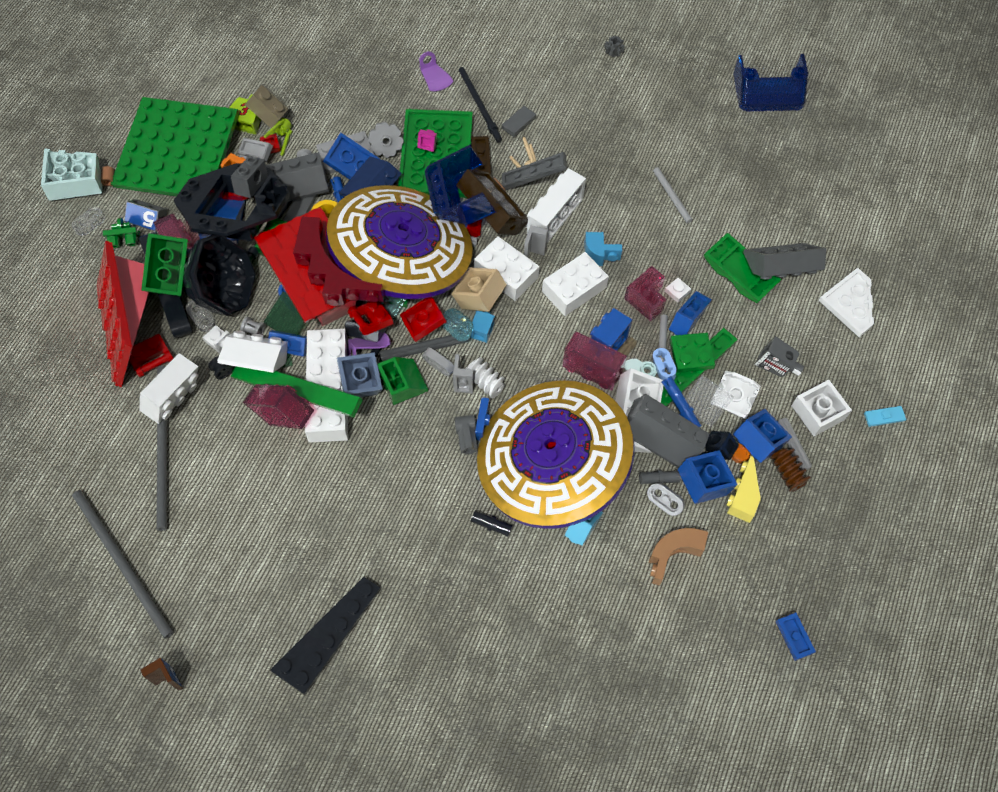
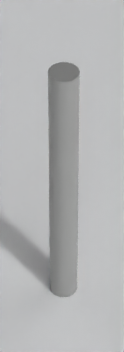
M656 167L653 170L654 174L687 224L690 223L693 219L659 167Z
M667 315L660 316L659 348L665 349L667 343Z

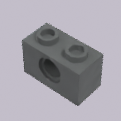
M248 156L231 175L234 194L251 198L268 177L265 159Z

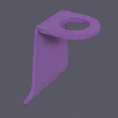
M427 51L420 56V70L429 91H440L453 83L450 75L436 64L434 53ZM426 56H431L429 63H423V59Z
M384 333L378 342L360 338L348 339L347 354L351 356V349L353 355H356V349L385 348L390 345V338Z

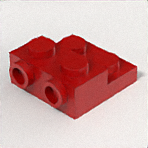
M433 297L424 298L400 314L415 342L447 322Z

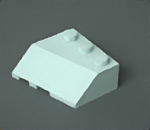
M44 148L41 187L49 201L102 193L101 170L96 153L75 152L71 154L66 153L65 150L51 152L50 149Z

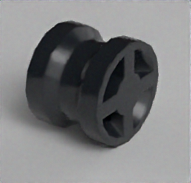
M219 356L209 362L208 367L214 372V376L221 380L228 377L232 373L233 368L231 365L218 363Z

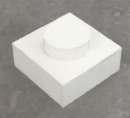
M679 278L665 288V292L677 303L691 291V288Z

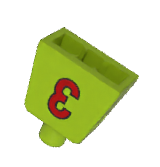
M253 94L248 99L238 97L229 107L238 109L240 113L235 129L256 135L261 119L245 106Z

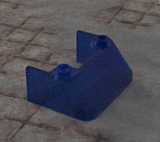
M804 54L800 55L797 66L792 69L791 77L759 78V73L756 69L744 68L742 55L738 56L733 76L740 109L743 111L801 110L804 107L808 82V69Z
M471 145L430 164L425 169L433 212L440 220L468 225L495 213L494 207L483 192L466 201L461 202L456 184L467 169L473 170L483 165Z

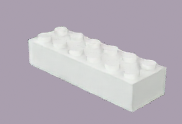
M345 329L307 331L306 381L343 392L336 358L348 356V340ZM306 402L305 433L308 442L348 440V416Z

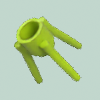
M280 118L277 124L264 135V138L275 132L280 136L286 135L280 153L281 156L284 155L289 137L292 134V130H290L292 125L286 118Z

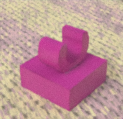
M429 129L427 131L420 130L418 132L417 148L434 152L436 149L437 133Z

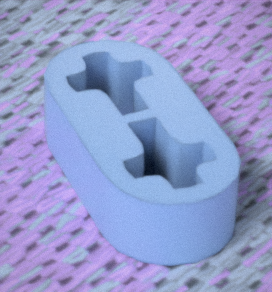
M665 348L656 349L653 352V363L656 366L659 378L664 380L672 376L674 380L676 377V367L669 351ZM665 368H667V371L671 374H667L666 372H664Z

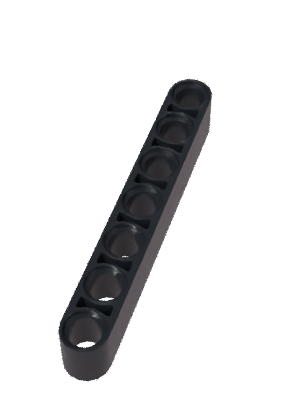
M148 234L139 237L144 255L146 254ZM158 293L174 339L193 333L181 297Z

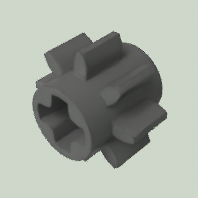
M618 36L609 37V41H605V53H608L611 57L620 56V52H624V40H621Z

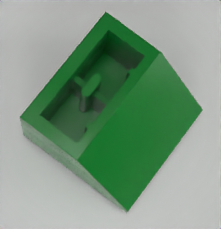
M393 357L377 364L379 376L393 405L428 392V388L414 359Z

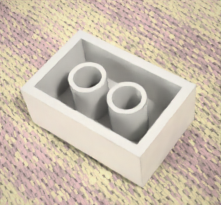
M498 236L474 259V268L497 269L507 284L502 292L514 301L539 278V266Z
M584 252L543 280L542 292L566 316L606 289L609 276Z
M179 353L140 393L139 411L158 424L163 419H168L172 409L182 404L185 399L184 396L188 392L192 393L195 390L198 366Z

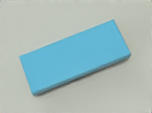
M902 406L864 412L869 427L906 421Z

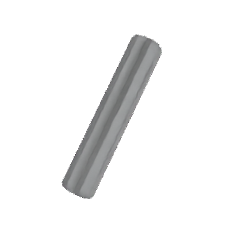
M787 418L780 419L778 423L792 436L787 444L790 449H795L792 453L793 456H799L796 462L803 463L800 467L801 470H809L812 465Z

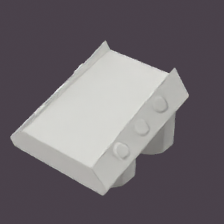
M725 371L710 404L746 419L761 386L754 380L740 374Z

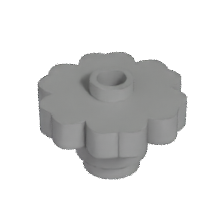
M386 121L377 123L375 129H371L368 136L371 150L378 156L381 154L386 158L394 156L396 150L402 148L403 138L400 136L401 130L394 123L390 125Z

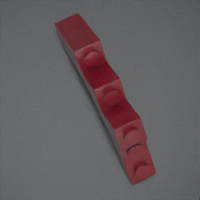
M302 217L293 254L297 264L309 265L307 273L311 284L319 286L324 284L322 295L325 304L331 306L345 305L346 299L352 301L384 302L385 294L382 284L370 283L354 278L343 272L330 260L323 249L324 229L321 219L318 217Z

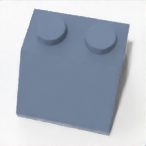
M375 352L336 358L343 392L358 397L377 395L382 390Z

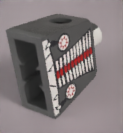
M776 336L760 351L754 364L780 377H784L789 371L799 376L804 369L802 364L796 362L799 352Z

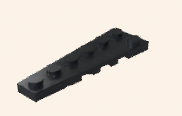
M363 577L270 671L300 693L306 695L379 594L381 588Z

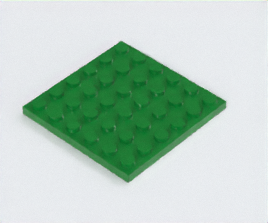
M142 97L113 175L112 187L177 196L190 178L221 168V163L225 159L240 114L238 109Z

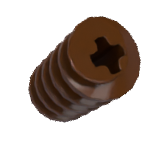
M794 448L782 449L770 457L772 460H775L774 465L779 466L778 472L783 473L782 479L787 480L785 485L791 487L789 492L801 489L811 478V476H803L807 472L806 469H799L803 463L795 462L799 456L791 455L795 451Z

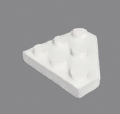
M856 268L819 299L829 311L858 337H861L874 325V317H872L873 301L870 290L872 286L871 279L859 268Z

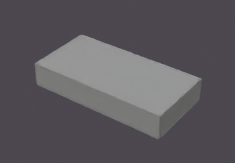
M243 138L237 153L267 161L273 145L267 142Z

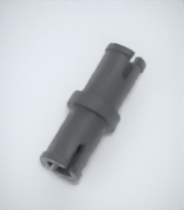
M678 470L639 472L640 485L680 483L681 481Z

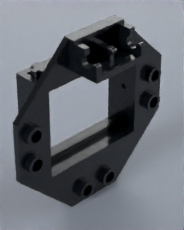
M235 163L190 178L175 197L174 203L189 225L191 232L222 235L226 238L252 241L256 234L259 233L263 223L277 219L290 198L287 186L279 181V177L270 168L266 167L268 177L253 195L257 205L246 221L209 216L225 192L234 193L231 175L242 164Z

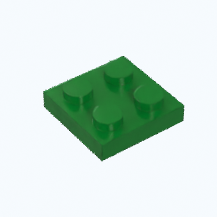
M708 332L670 337L676 372L714 369L715 362Z

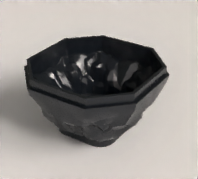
M213 234L197 240L189 250L188 257L185 260L182 289L196 305L204 307L212 313L229 316L248 306L256 276L248 252L222 235Z

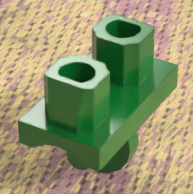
M122 218L117 219V224H111L112 230H103V236L107 241L112 242L113 248H119L120 239L124 238L127 246H137L138 237L141 236L140 231H137L136 227H131L130 222L124 223Z

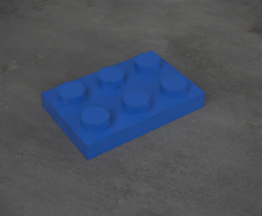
M340 132L322 162L348 179H351L370 156L377 159L380 158Z

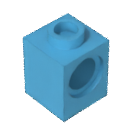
M476 311L470 327V338L488 343L494 327V315L486 311Z

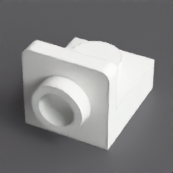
M215 325L202 338L204 342L220 353L225 339L230 333L227 330L224 332Z

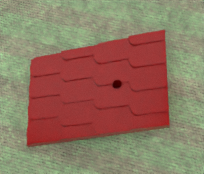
M321 207L312 209L304 215L295 217L291 221L280 224L269 231L260 233L254 237V240L304 323L318 318L320 324L324 326L347 315L348 309L356 306V301L346 299L345 305L337 306L325 304L322 295L324 284L321 286L311 284L307 273L309 265L304 266L296 263L293 251L301 218L318 217L321 219L324 229L323 249L330 260L339 268L327 246L326 228L328 218Z
M105 240L97 280L98 309H101L102 330L105 331L107 359L110 360L111 380L115 383V386L122 387L149 292L141 291L144 264L115 256L112 242Z

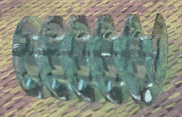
M451 308L446 310L443 316L447 322L441 326L456 340L467 341L473 331L472 321L458 309Z

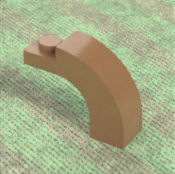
M683 528L674 530L661 538L649 559V562L653 563L650 576L653 577L652 584L660 586L663 581L667 561L671 556L677 553H688L701 557L705 550L708 532L695 528Z

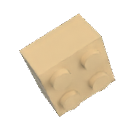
M469 267L465 276L451 294L461 309L489 312L507 284L497 269Z

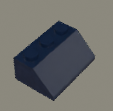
M370 156L339 194L344 198L350 193L366 187L392 186L402 173L388 161Z

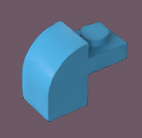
M586 232L584 251L598 266H603L604 260L616 261L621 259L622 244H604V232Z

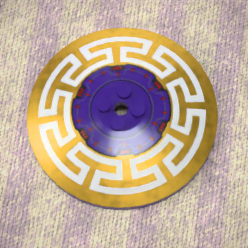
M391 185L359 189L341 199L335 205L328 218L326 241L329 252L336 264L343 272L354 278L370 283L382 284L386 296L403 299H421L442 294L462 280L471 262L472 241L462 220L447 205L418 190Z
M566 380L537 384L511 397L489 420V425L485 427L483 438L480 439L478 447L477 468L484 491L492 503L503 514L516 522L543 529H556L576 525L604 510L613 502L625 486L634 461V437L627 416L622 408L602 390L585 383ZM550 442H555V443H556V445H555L554 448H552V449H547V448H546V446H547L548 443H550Z

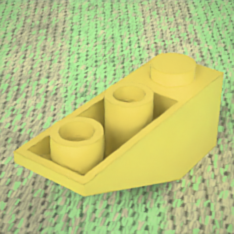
M750 456L747 462L743 461L739 471L742 472V476L736 479L738 485L734 488L736 489L735 494L730 495L726 504L729 506L728 514L749 523L753 519L761 499L753 456Z

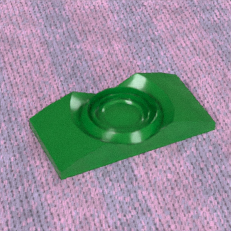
M726 233L704 254V257L717 274L733 283L741 295L759 303L782 279L776 276H772L771 279H761L759 275L753 274L744 255V249L746 248L729 233Z

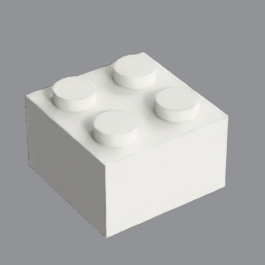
M830 380L798 395L792 404L793 409L813 436L844 421L852 411Z

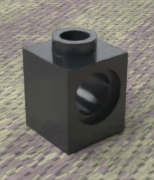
M711 431L705 449L708 453L720 450L725 460H731L739 444L730 432Z

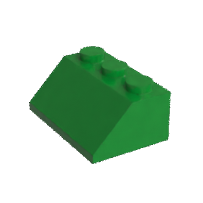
M148 233L141 291L181 296L188 239Z

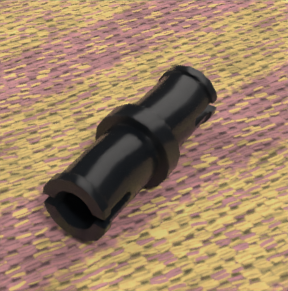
M476 510L470 521L487 528V531L491 532L492 530L506 537L509 536L513 526L497 520L493 515L490 517Z

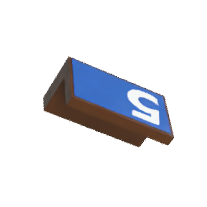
M161 658L140 669L143 677L154 685L167 680L177 690L183 689L172 666Z

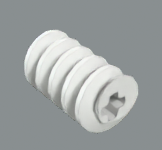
M480 357L471 362L466 369L473 370V383L478 384L480 389H484V392L489 394L490 398H495L504 388V377L502 376L497 379L499 373L491 374L494 368L486 369L488 363L485 362L481 365L483 359Z

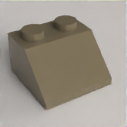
M264 84L258 88L245 104L270 128L289 109Z

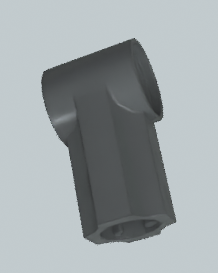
M474 415L454 417L461 453L467 455L477 452Z

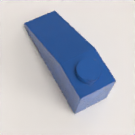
M695 291L677 311L669 330L674 332L675 335L689 334L712 299Z

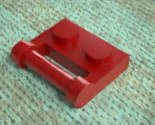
M369 301L359 307L352 306L347 311L348 315L356 321L363 335H369L394 324L392 317L380 301ZM365 315L370 324L366 323L361 316Z
M157 334L133 346L129 360L140 378L144 376V373L167 361L170 363L173 357L160 334ZM164 354L163 356H161V357H159V358H157V359H155V360H153V361H151V362H149V363H147V364H145V365H143V366L140 367V365H142V364H144V363H146V362H148V361H150V360H152V359H154V358H156V357H158V356Z

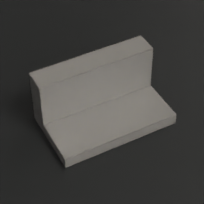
M530 225L524 245V255L529 258L531 252L545 255L548 229Z
M456 354L453 369L454 392L473 394V370L461 369L460 354Z

